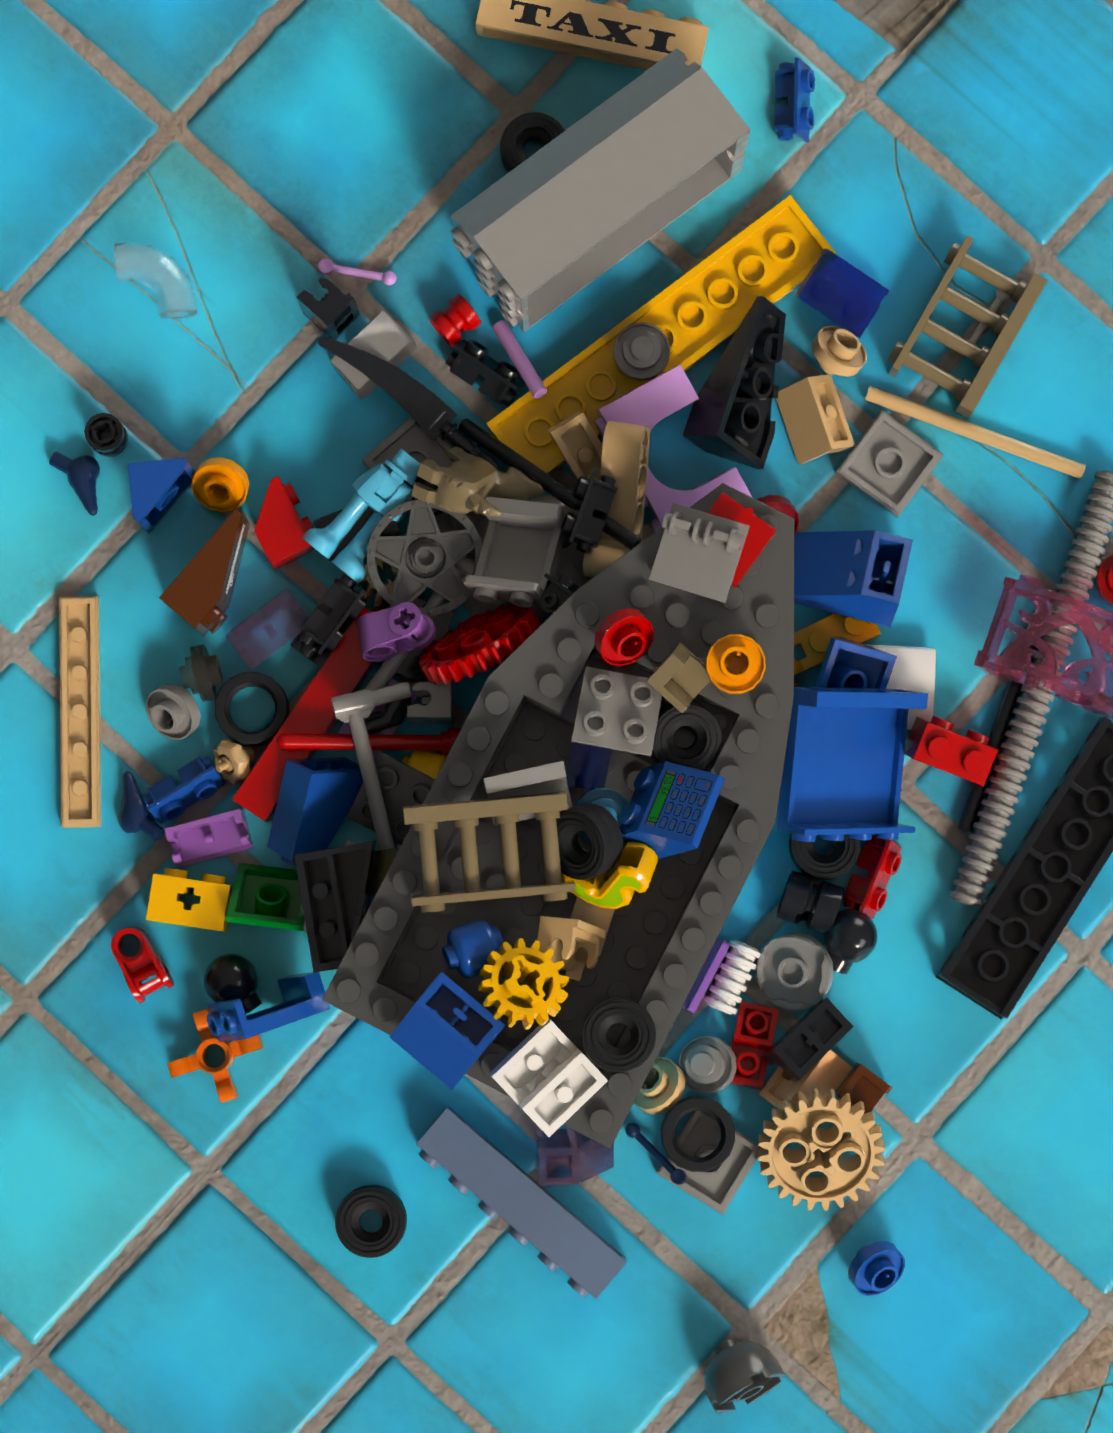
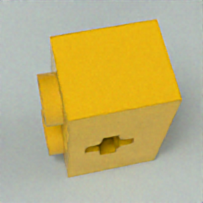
M164 868L163 875L153 874L146 920L227 932L229 922H225L233 886L225 884L226 877L203 873L202 881L187 879L188 871ZM191 888H194V895L201 897L200 904H192L191 910H188V903L181 902L182 895L190 894Z

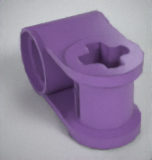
M403 602L378 612L366 613L358 618L357 621L362 657L369 662L386 661L394 656L418 648H424L434 640L436 635L435 622L429 616L422 614L421 610L410 602Z

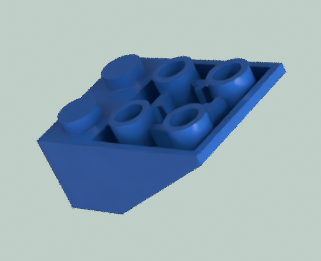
M876 530L797 532L794 535V603L891 627L899 606L913 540Z

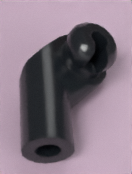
M412 696L385 703L383 710L371 713L369 717L364 718L368 734L400 725L407 715V706L412 704Z

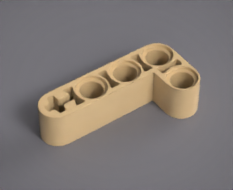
M608 421L603 436L600 478L601 475L614 478L616 480L614 486L617 488L608 516L640 537L642 542L650 428L646 425ZM602 531L598 547L593 548L591 554H584V577H595L630 550Z

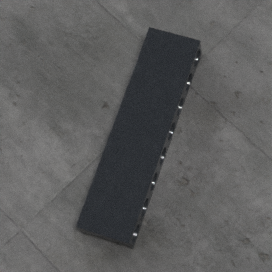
M1106 716L1100 717L984 899L983 906L979 907L936 975L937 979L1001 1020L1002 1018L1009 1017L1113 852V723Z

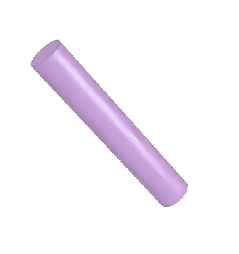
M505 320L495 323L492 328L533 397L535 399L543 397L547 393V388Z

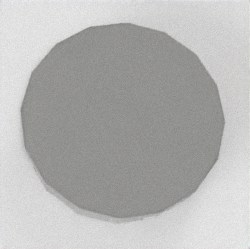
M801 932L785 933L771 940L760 952L761 955L756 964L757 982L761 990H764L765 994L769 997L768 999L775 1006L789 1011L805 1010L819 1003L830 991L834 978L833 961L826 948L814 937Z

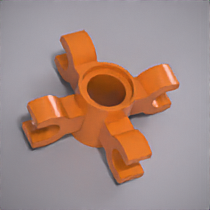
M209 1009L192 1013L202 1043L197 1048L196 1054L167 1063L171 1077L174 1078L202 1069L213 1075L221 1103L238 1098L237 1089L229 1068L232 1066L235 1057L264 1048L260 1034L233 1042H219L217 1036L212 1034L208 1026L207 1015L209 1014ZM212 1044L221 1046L225 1051V1061L219 1067L212 1066L206 1059V1051Z

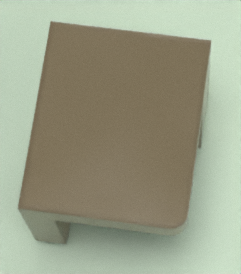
M679 642L653 670L646 682L677 710L683 713L690 706L692 700L710 682V679L706 672V665Z

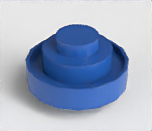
M887 1241L875 1242L862 1247L857 1252L849 1266L848 1278L859 1293L866 1296L878 1295L891 1288L902 1276L905 1268V1258L893 1243Z

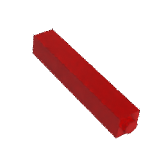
M375 606L372 611L364 607L356 619L353 620L344 636L232 798V800L268 823L275 813L286 761L312 759L318 750L282 749L277 744V738L283 733L329 734L338 720L333 712L331 698L358 691L377 663L366 661L362 657L357 621L358 618L366 613L381 611L378 607Z

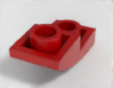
M741 1001L731 1042V1048L736 1056L737 1070L730 1084L762 1090L768 1064L762 1055L772 1047L779 1009Z

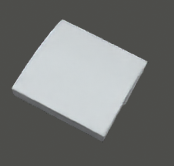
M867 645L897 656L886 689H903L928 693L927 709L908 710L907 729H912L916 717L930 722L934 709L936 649Z
M551 1019L545 1025H539L489 1073L548 1137L608 1082L601 1072Z

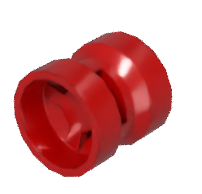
M459 293L449 300L447 308L443 311L437 310L428 317L436 331L451 347L461 340L462 331L474 330L482 323L472 307Z

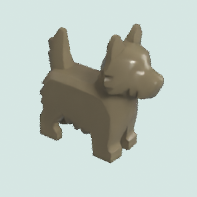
M455 446L449 449L446 454L449 460L454 462L449 467H440L432 459H427L420 463L417 476L431 484L437 485L438 488L433 489L417 482L414 484L411 496L458 514H467L474 511L486 516H501L502 511L486 501V496L532 501L533 496L542 495L545 490L539 483L530 480L528 476L516 468L510 467L506 473H503L489 462L468 454L463 449Z

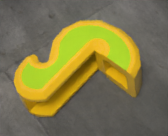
M627 842L622 849L620 859L609 871L587 880H576L563 874L562 880H574L576 891L571 893L578 898L601 908L618 909L630 903L635 890L638 893H643L647 890L658 863V856L647 844Z

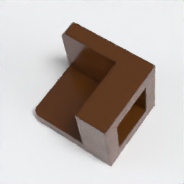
M856 1063L836 1090L835 1095L841 1099L846 1093L850 1094L851 1106L862 1101L865 1114L871 1112L885 1093L888 1094L892 1087L862 1064Z

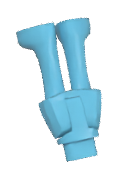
M400 448L391 461L386 459L383 464H377L351 485L356 493L329 525L322 529L310 528L301 538L327 559H330L341 541L369 507L374 513L355 537L332 561L353 580L360 583L366 574L363 560L367 553L371 534L378 522L390 510L412 500L413 497L411 495L414 484H416L415 480L418 477L417 473L420 463ZM407 511L392 519V522L400 524Z

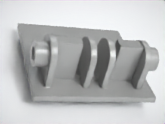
M673 503L670 513L666 512L663 519L662 528L665 529L649 580L726 603L750 526Z
M585 667L571 742L651 756L662 695L646 682L648 678Z

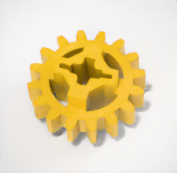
M519 938L514 944V949L506 941L500 946L499 953L495 951L490 953L486 959L490 965H484L480 970L479 974L486 978V980L480 983L478 991L489 993L483 1005L484 1007L494 1005L497 1008L493 1016L496 1020L503 1014L508 1017V1027L512 1028L517 1020H522L524 1029L529 1030L533 1025L534 1019L540 1026H543L549 1020L548 1014L555 1017L561 1010L558 1003H563L568 997V993L560 988L566 986L569 982V977L559 975L558 973L565 964L563 961L555 963L551 961L550 958L554 953L552 948L545 953L540 952V941L535 940L532 946L527 948L523 938ZM503 966L504 971L502 974L505 977V982L499 986L498 977ZM517 981L520 983L528 982L530 988L527 984L520 986ZM548 982L549 993L546 1001H544L545 993L542 988Z

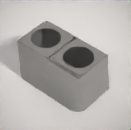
M384 311L380 312L356 337H353L347 343L371 353L396 367L400 366L417 348L415 340ZM334 355L330 359L334 370L359 399L365 398L378 386L362 372L338 356Z

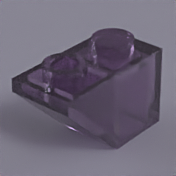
M557 1129L550 1137L542 1130H535V1167L538 1185L580 1184L613 1168L614 1143L610 1149L573 1129Z

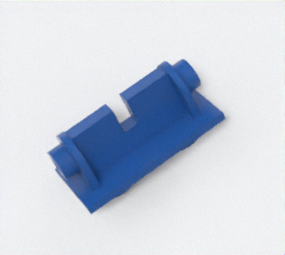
M798 57L795 58L794 64L789 62L780 63L779 70L775 71V99H788V104L775 105L774 132L778 134V140L790 141L793 139V134H796L803 141L809 142L810 130L814 127V112L810 106V92H813L815 89V77L812 69Z
M199 756L177 770L183 782L176 785L171 775L148 787V793L144 794L142 798L147 805L148 811L161 825L167 820L176 819L185 809L196 802L210 798L217 792V789L226 783L215 770V765L210 757L206 756L201 759Z

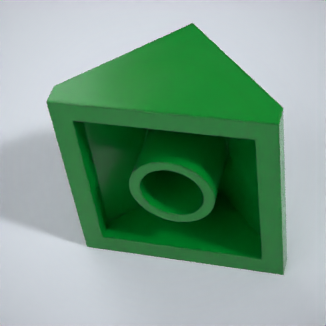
M239 863L225 922L307 932L297 870Z

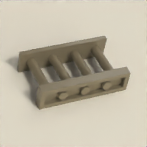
M968 235L962 245L954 242L943 262L949 265L947 272L907 342L904 344L898 340L887 360L893 364L888 375L894 378L901 366L904 365L954 393V398L960 401L955 412L967 419L975 410L1048 281L1034 273L1028 283L1023 280L1019 283L966 253L974 240ZM957 268L964 269L1012 296L1010 300L1015 302L1016 305L1011 314L1002 313L999 315L949 287L948 284ZM939 300L946 302L992 328L991 333L997 335V338L991 349L985 345L981 348L929 319ZM920 333L926 334L974 361L973 366L979 369L974 379L970 381L965 378L962 381L910 352Z
M566 791L404 806V824H413L414 831H418L424 894L412 895V906H421V912L426 913L446 910L445 903L542 894L543 901L568 899L567 892L576 891L574 880L562 881L556 818H560L561 810H568ZM535 813L536 820H540L546 883L521 885L516 822L520 821L519 814ZM495 817V824L500 825L504 887L481 889L475 826L479 825L478 818ZM454 820V826L459 827L464 890L440 892L434 830L438 829V822Z

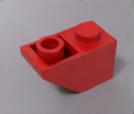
M278 476L270 481L254 529L262 548L275 570L316 550L301 538L306 531L314 528L308 516L300 519L294 507L301 503L290 482L283 485Z

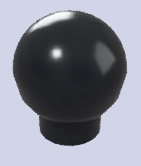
M856 909L841 910L837 913L833 926L823 934L826 950L833 961V970L838 973L847 974L853 963L866 959L875 949L878 938L877 929L873 920L867 914L861 913Z
M225 954L210 963L204 975V987L207 995L214 1002L240 999L245 1014L262 1004L261 999L256 993L258 977L255 967L248 959L237 954Z

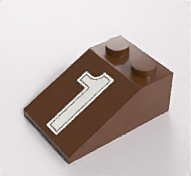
M237 509L232 512L159 597L203 636L208 631L212 634L215 633L228 617L225 612L230 605L250 524Z

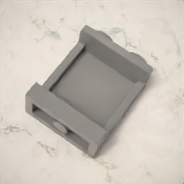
M486 496L485 500L501 510L502 515L486 516L489 523L475 574L465 575L463 583L472 593L473 597L483 603L493 604L496 603V600L508 601L522 608L540 605L542 594L551 584V581L544 577L545 573L555 578L565 538L564 535L560 534V530L566 515L559 504Z

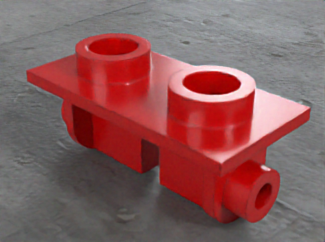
M872 835L870 841L865 840L856 866L867 870L868 874L866 878L854 873L852 874L843 899L846 900L843 907L859 910V912L865 913L871 919H874L876 911H881L886 902L887 890L885 889L890 876L895 875L900 867L902 859L900 851L902 847L889 839L886 842L885 839L877 838L875 835Z

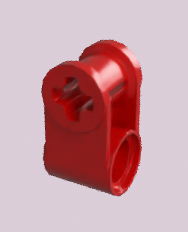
M129 927L118 931L114 935L111 942L112 952L123 971L131 993L139 1004L145 1001V996L164 986L171 988L174 986L173 978L166 964L158 955L148 934L143 929ZM127 934H133L140 940V950L135 956L126 954L122 949V939ZM154 974L156 975V978L142 984L144 979Z

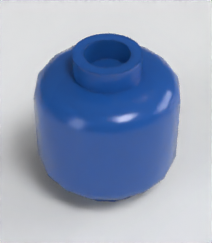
M478 919L450 929L447 935V945L442 947V954L449 970L456 968L462 977L472 978L480 975V970L484 965H490L486 959L492 951L499 953V948L504 942L496 925L490 926L486 921Z

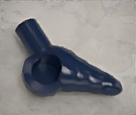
M57 451L54 452L50 458L49 465L67 474L68 482L79 497L84 508L90 515L95 516L98 511L96 479L100 472L97 460L88 455L72 460Z
M127 771L123 774L122 805L117 819L119 825L126 833H137L141 830L152 840L158 841L164 835L165 830L149 817L147 805L142 798L137 782L132 773Z

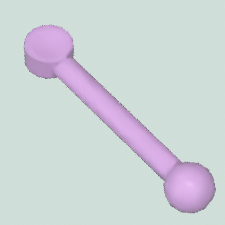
M327 258L322 259L318 264L320 272L324 275L337 272L381 280L388 286L393 285L397 280L396 274L392 271L379 273L333 264Z

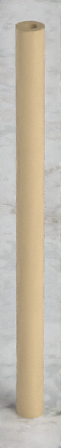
M869 386L865 400L1078 479L1082 478L1086 468L1085 464Z

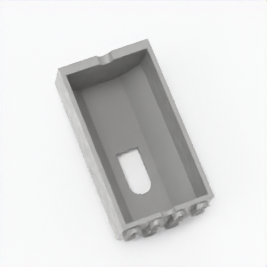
M676 48L451 215L453 229L450 232L454 237L452 239L454 246L465 259L468 257L472 262L478 276L476 281L489 298L493 295L498 298L501 306L499 311L512 328L518 325L523 333L742 171L745 158L743 150L747 148L750 128L699 64L695 61L689 66L685 64L687 58L679 49Z

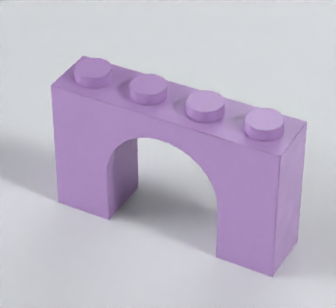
M680 364L597 409L596 412L599 418L594 420L602 437L604 436L608 421L649 426L651 432L659 421L699 398ZM648 467L645 507L648 506L655 519L650 522L654 533L662 528L666 512L670 513L673 503L691 507L722 483L752 497L737 468L730 467L694 488L675 490L660 483Z

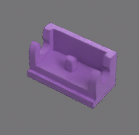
M241 809L164 829L166 838L172 847V859L174 863L178 864V868L254 848L244 810Z

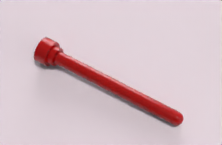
M448 728V731H441L440 735L368 734L371 750L440 751V755H448L462 728ZM283 733L277 738V744L282 749L355 750L352 734Z

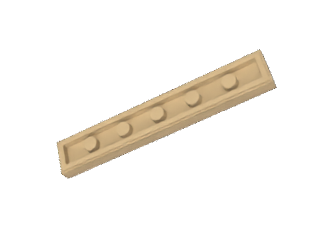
M98 596L59 597L61 827H102L100 598Z

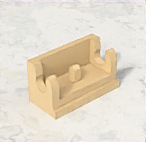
M540 916L537 941H540L539 951L545 953L552 948L554 953L550 958L553 963L563 961L565 965L561 970L573 971L577 962L576 954L580 949L584 948L588 952L586 966L589 969H593L598 961L600 940L605 938L606 930L579 919Z

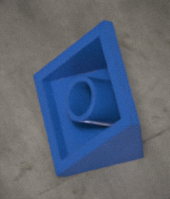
M174 458L128 464L133 519L149 534L192 483L195 470L184 458Z
M842 636L831 637L815 687L886 689L897 656Z

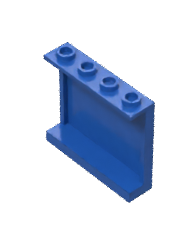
M794 687L776 830L792 833L793 840L816 842V835H820V839L830 841H844L845 834H848V838L856 840H871L872 834H875L877 838L896 840L899 837V833H915L914 826L898 823L908 710L927 709L928 693L903 689Z

